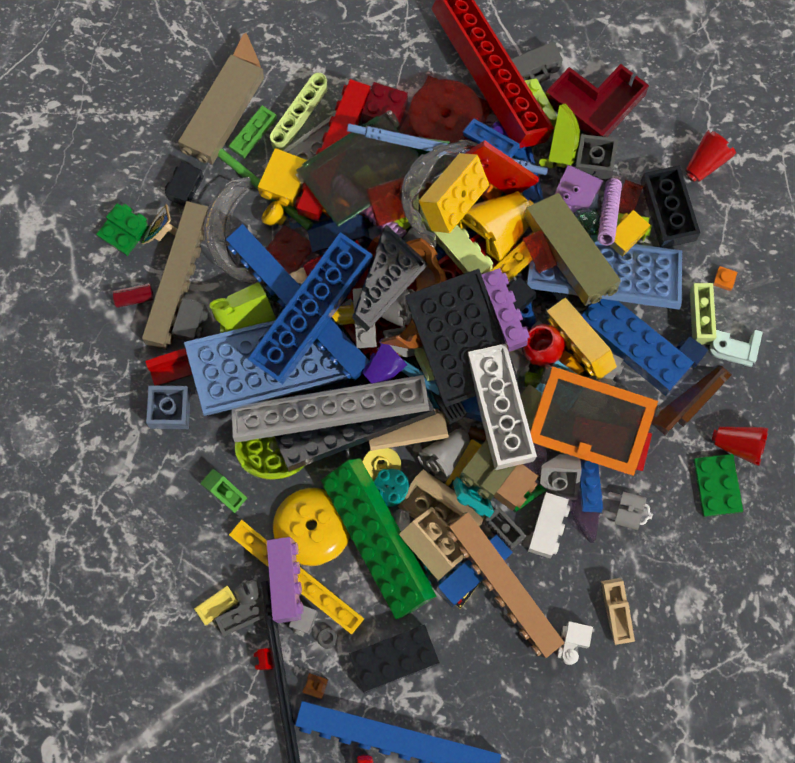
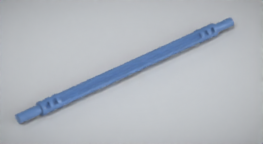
M348 124L347 127L348 132L362 134L367 138L426 151H432L447 145L442 142L370 126L366 128ZM451 145L434 152L457 157L459 153L464 154L470 149ZM512 158L531 172L547 174L548 168L532 165L528 161Z

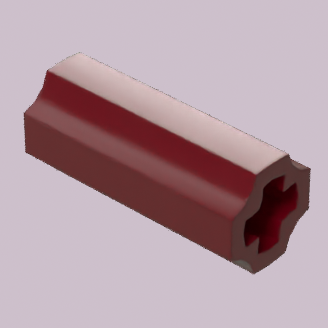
M150 283L113 291L116 308L154 300Z

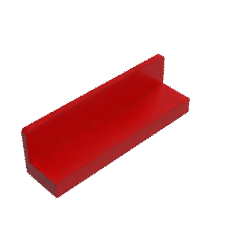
M185 348L145 361L155 386L192 375Z

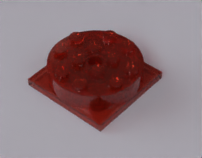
M428 75L422 88L414 95L409 113L398 133L419 138L448 141L449 144L468 142L473 147L475 142L463 136V131L473 119L485 124L492 108L486 100L479 98L467 85L455 80H438ZM456 144V145H455V146H460V147H464V148H469V149H471L467 144ZM447 155L446 160L452 162L456 157Z

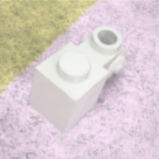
M568 622L567 626H563L561 638H564V644L559 647L557 658H561L567 665L576 663L579 655L574 648H589L593 627Z

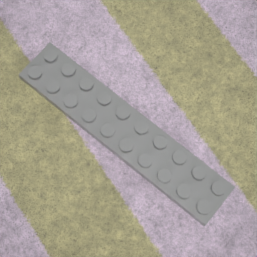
M424 375L252 403L233 408L232 428L234 442L429 411Z

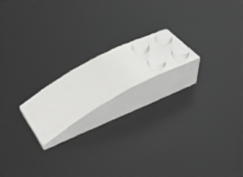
M502 344L468 352L475 392L495 470L533 462L537 455L507 345Z

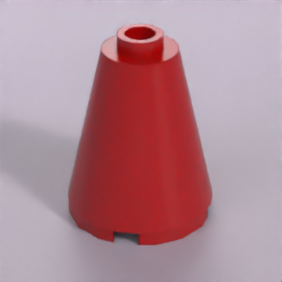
M708 130L685 170L687 173L686 177L692 182H700L736 155L733 146L730 149L727 146L729 142L714 131L710 133Z
M719 427L718 430L714 429L712 441H715V446L747 462L760 466L762 460L760 458L764 453L769 428Z

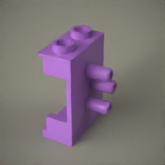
M571 165L567 166L555 194L559 193L581 225L603 180Z

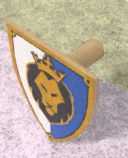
M165 204L153 220L142 244L149 243L153 239L161 241L167 232L176 235L177 228L170 224L171 219L167 204Z

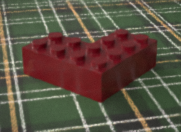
M622 64L598 88L568 67L546 91L545 95L556 112L559 110V105L566 104L575 115L579 129L583 133L592 136L608 137L646 96L649 85L638 76H635L632 86H630L633 72Z

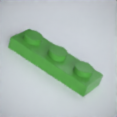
M262 105L232 141L229 148L242 158H245L275 122L277 115Z

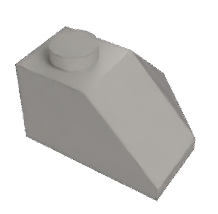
M559 454L541 466L540 484L552 491L553 495L569 500H578L581 477L580 458L568 454Z

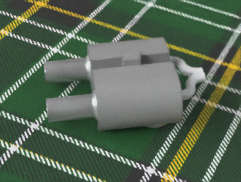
M609 492L608 499L620 501L618 513L604 510L602 517L615 520L616 525L639 530L640 525H644L648 519H652L653 514L650 513V507L646 504V497L623 492V495ZM647 507L649 516L641 522L644 508Z

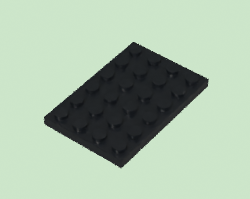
M475 269L405 295L444 407L476 396L468 352L506 344L480 269ZM511 360L515 378H516V380H519L518 377H517V374H516V371H515L513 362H512V360Z

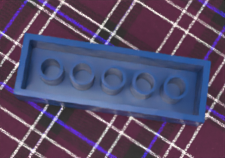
M601 299L599 302L591 304L581 315L616 356L622 358L628 366L665 396L694 363L619 301Z

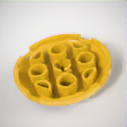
M305 488L289 495L276 511L273 521L274 538L291 537L297 542L299 553L296 554V562H299L301 565H323L338 557L348 544L350 534L324 489ZM311 521L317 523V527L314 530L307 529V524Z

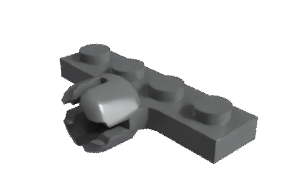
M252 579L245 582L250 592L248 594L243 584L238 585L235 588V594L240 606L215 618L223 637L265 617L262 602H264L263 593L256 580Z

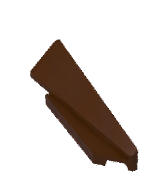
M718 366L654 415L651 424L664 435L677 422L684 427L732 374L723 366Z

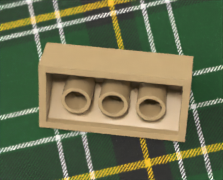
M434 408L436 415L369 440L370 450L449 438L444 414L442 411H438V408Z
M424 469L414 478L405 499L398 506L401 510L409 511V515L414 519L433 507L447 525L466 512H469L479 527L486 518V515L481 516L477 514L471 506H464L459 503L453 489Z

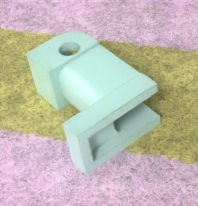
M716 330L717 338L710 345V353L718 359L752 367L757 359L763 332L755 330L750 337L749 343L729 338L730 333Z

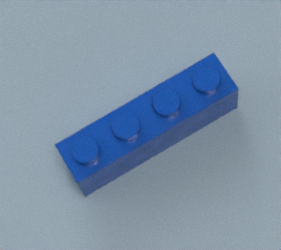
M495 535L493 538L487 537L504 561L513 553L498 535ZM469 558L464 564L459 562L452 569L454 573L449 577L445 575L437 582L439 584L436 589L437 592L451 607L456 605L484 580L480 574L477 575L471 568L472 562Z

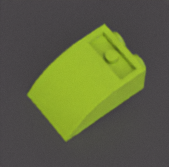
M566 104L559 105L549 159L543 158L539 161V164L544 167L554 168L558 166L567 168L568 165L576 163L580 145V129L575 115Z

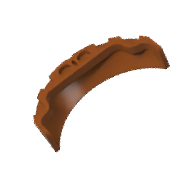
M423 238L406 242L428 263L426 268L416 277L417 291L447 280L445 271L440 268L435 256L438 254L432 245ZM413 318L406 329L399 335L381 339L382 344L407 349L422 347Z

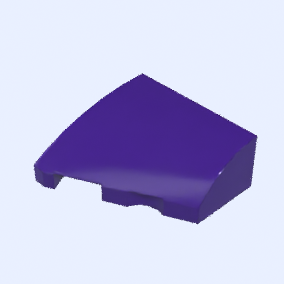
M381 339L379 341L381 344L377 353H372L370 362L362 371L371 383L390 381L407 366L406 362L390 345L381 343Z

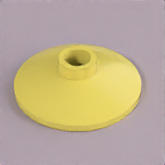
M391 448L370 450L362 461L373 482L377 478L378 473L383 469H401L400 457ZM379 460H384L383 464H378L377 462Z

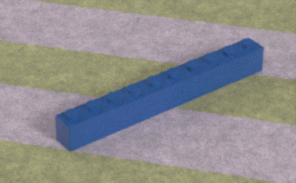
M242 224L226 239L229 243L227 247L234 255L238 253L242 257L240 259L241 263L246 268L251 267L254 270L253 276L259 282L263 280L267 284L265 289L272 296L276 294L280 298L277 302L285 308L300 288V285ZM331 319L316 338L318 340L316 344L322 351L328 350L331 354L328 357L335 365L340 363L343 367L341 371L348 379L352 377L356 381L363 374V369L370 361Z
M303 701L295 725L300 727V732L311 734L313 730L320 732L319 737L330 740L331 736L339 737L338 742L350 745L351 741L359 743L358 747L370 750L371 746L379 748L378 753L390 755L391 752L399 754L398 758L410 761L411 757L419 759L418 763H500L501 754Z

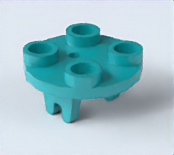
M383 469L378 473L374 481L387 507H393L402 502L409 490L408 478L398 469Z

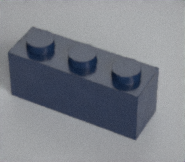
M359 214L307 231L312 252L320 256L325 254L340 232L352 241L358 240L360 244H363L364 240L370 238L365 217Z

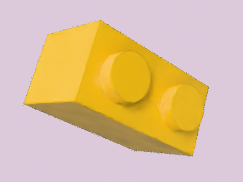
M634 210L630 214H624L619 220L620 224L616 228L615 241L609 245L622 257L650 227V224Z

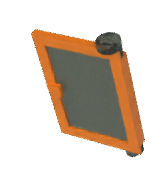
M546 364L540 378V383L545 384L530 430L533 443L634 476L653 416L657 417L660 412V406L657 405L658 401Z

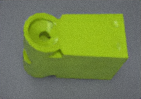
M259 282L229 295L227 299H216L209 304L215 320L220 323L221 333L276 320L268 298Z

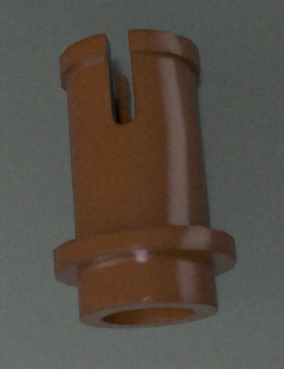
M477 425L470 426L469 437L485 442L487 439L485 430L477 428Z

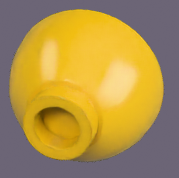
M273 201L266 208L261 219L267 225L278 224L281 226L286 220V216L281 204L278 201Z

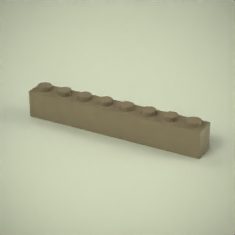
M186 201L142 337L146 345L167 350L168 345H171L173 342L172 330L185 292L189 291L190 276L195 273V260L200 257L201 242L205 240V221L209 210L208 206ZM210 213L207 220L208 225L212 219V214Z

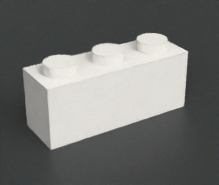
M545 493L528 552L547 558L557 554L560 543L556 541L558 535L562 536L565 524H562L564 516L568 517L571 506L567 505L569 499Z

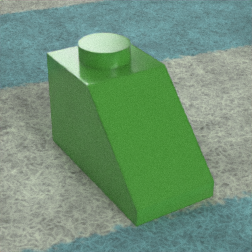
M214 469L200 483L234 513L247 499L231 482Z

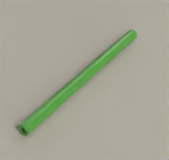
M221 148L218 157L258 189L260 179ZM281 205L283 210L306 230L313 226V222L304 216L298 215L297 209L293 206Z

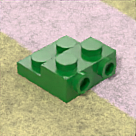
M117 203L106 216L107 221L96 235L128 256L147 232L149 226L146 222L147 219L140 213L135 215L128 205L123 203L121 206Z

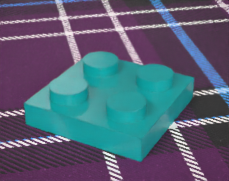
M456 477L453 481L457 501L464 506H471L477 514L481 516L486 515L490 518L494 513L491 500L482 498L475 488L466 486L461 481V478Z

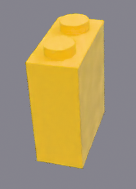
M275 148L258 185L259 194L265 199L270 200L272 198L277 200L281 205L294 206L308 175L310 162Z

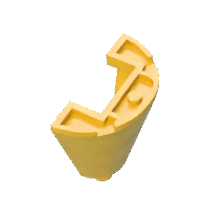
M516 191L509 195L474 204L457 225L465 230L467 225L486 239L487 253L501 262L528 229L529 225L524 219L526 208L534 203L531 200L528 201Z

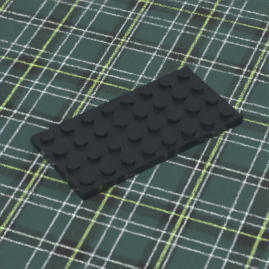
M401 357L403 360L410 363L407 357ZM400 371L391 380L409 378V376ZM362 374L356 381L354 379H346L306 394L372 383ZM428 398L429 411L274 436L290 472L436 414Z

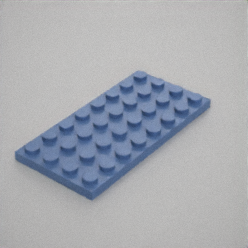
M591 238L621 280L618 291L612 296L603 295L602 299L680 310L682 303V250L634 244L622 257L609 245H602L598 239ZM546 249L529 263L527 285L532 289L577 295Z
M276 320L184 342L203 416L342 382L348 378L341 371L343 367L340 363L335 365L328 357L331 355L328 350L322 351L316 344L317 339L283 385L248 360L249 356Z

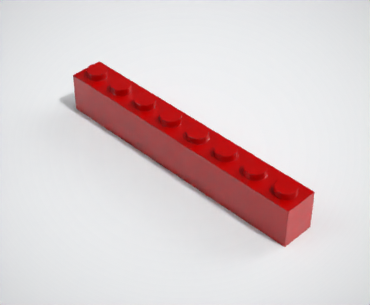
M352 79L349 80L348 85H344L342 89L343 97L341 101H337L335 107L336 114L331 116L329 121V131L323 135L322 148H318L315 158L317 160L315 165H311L309 169L310 177L308 181H304L302 186L303 194L296 200L295 207H297L298 215L319 222L322 210L332 190V182L338 176L355 134L347 131L348 124L358 126L362 117L361 113L371 90L369 85Z

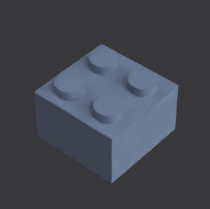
M187 386L148 387L146 424L150 429H189L191 398L189 388Z

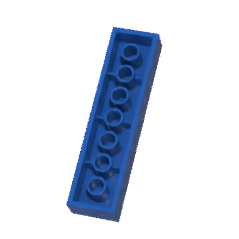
M340 232L249 356L248 360L283 385L369 267L373 259L372 254Z

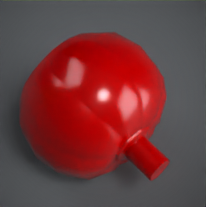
M539 324L528 330L530 338H527V346L522 347V352L530 363L547 367L562 357L565 344L560 331L546 324Z

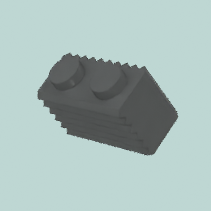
M500 507L494 511L490 518H486L485 525H488L490 531L498 535L511 551L525 540L526 535Z

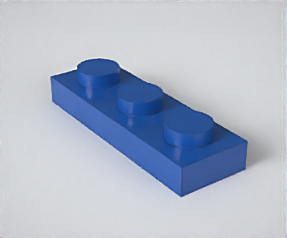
M473 119L463 131V136L477 144L485 140L510 158L520 148L519 143L476 119Z
M580 460L581 477L579 486L582 512H602L603 501L599 465L587 460Z

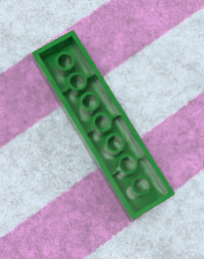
M361 458L346 461L320 481L395 619L409 615L437 597L411 548L399 535L401 530Z

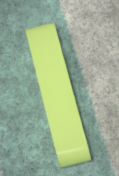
M315 73L311 76L270 134L273 149L276 148L283 151L288 147L326 94L328 87L324 74ZM296 111H303L300 114L295 113ZM290 124L293 125V126L290 127V128H286V127H285L286 125H290ZM276 139H283L281 142H275Z

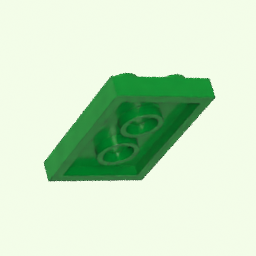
M733 454L695 458L693 462L703 517L742 513L743 505Z

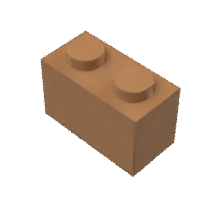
M523 464L517 465L496 492L494 498L512 511L516 506L520 508L526 501L524 495L527 491L531 493L537 486L535 480L538 478V475Z

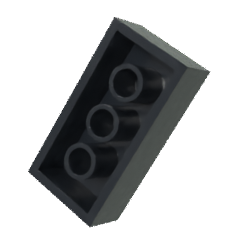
M680 165L644 173L640 183L659 247L668 248L697 241L700 229Z
M425 624L349 653L363 693L432 668L440 663Z

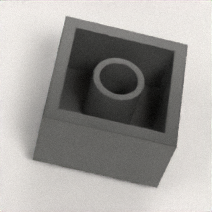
M581 134L576 168L603 181L611 179L613 177L618 139Z

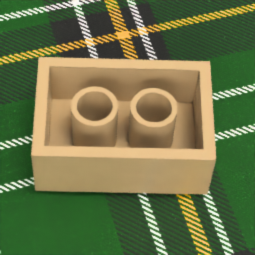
M431 507L412 521L399 535L430 570L431 574L439 580L461 562L464 557L459 551L461 547L456 541L452 542L448 537L447 523Z

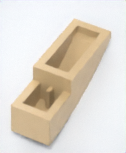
M621 578L601 581L614 644L634 642L624 581Z

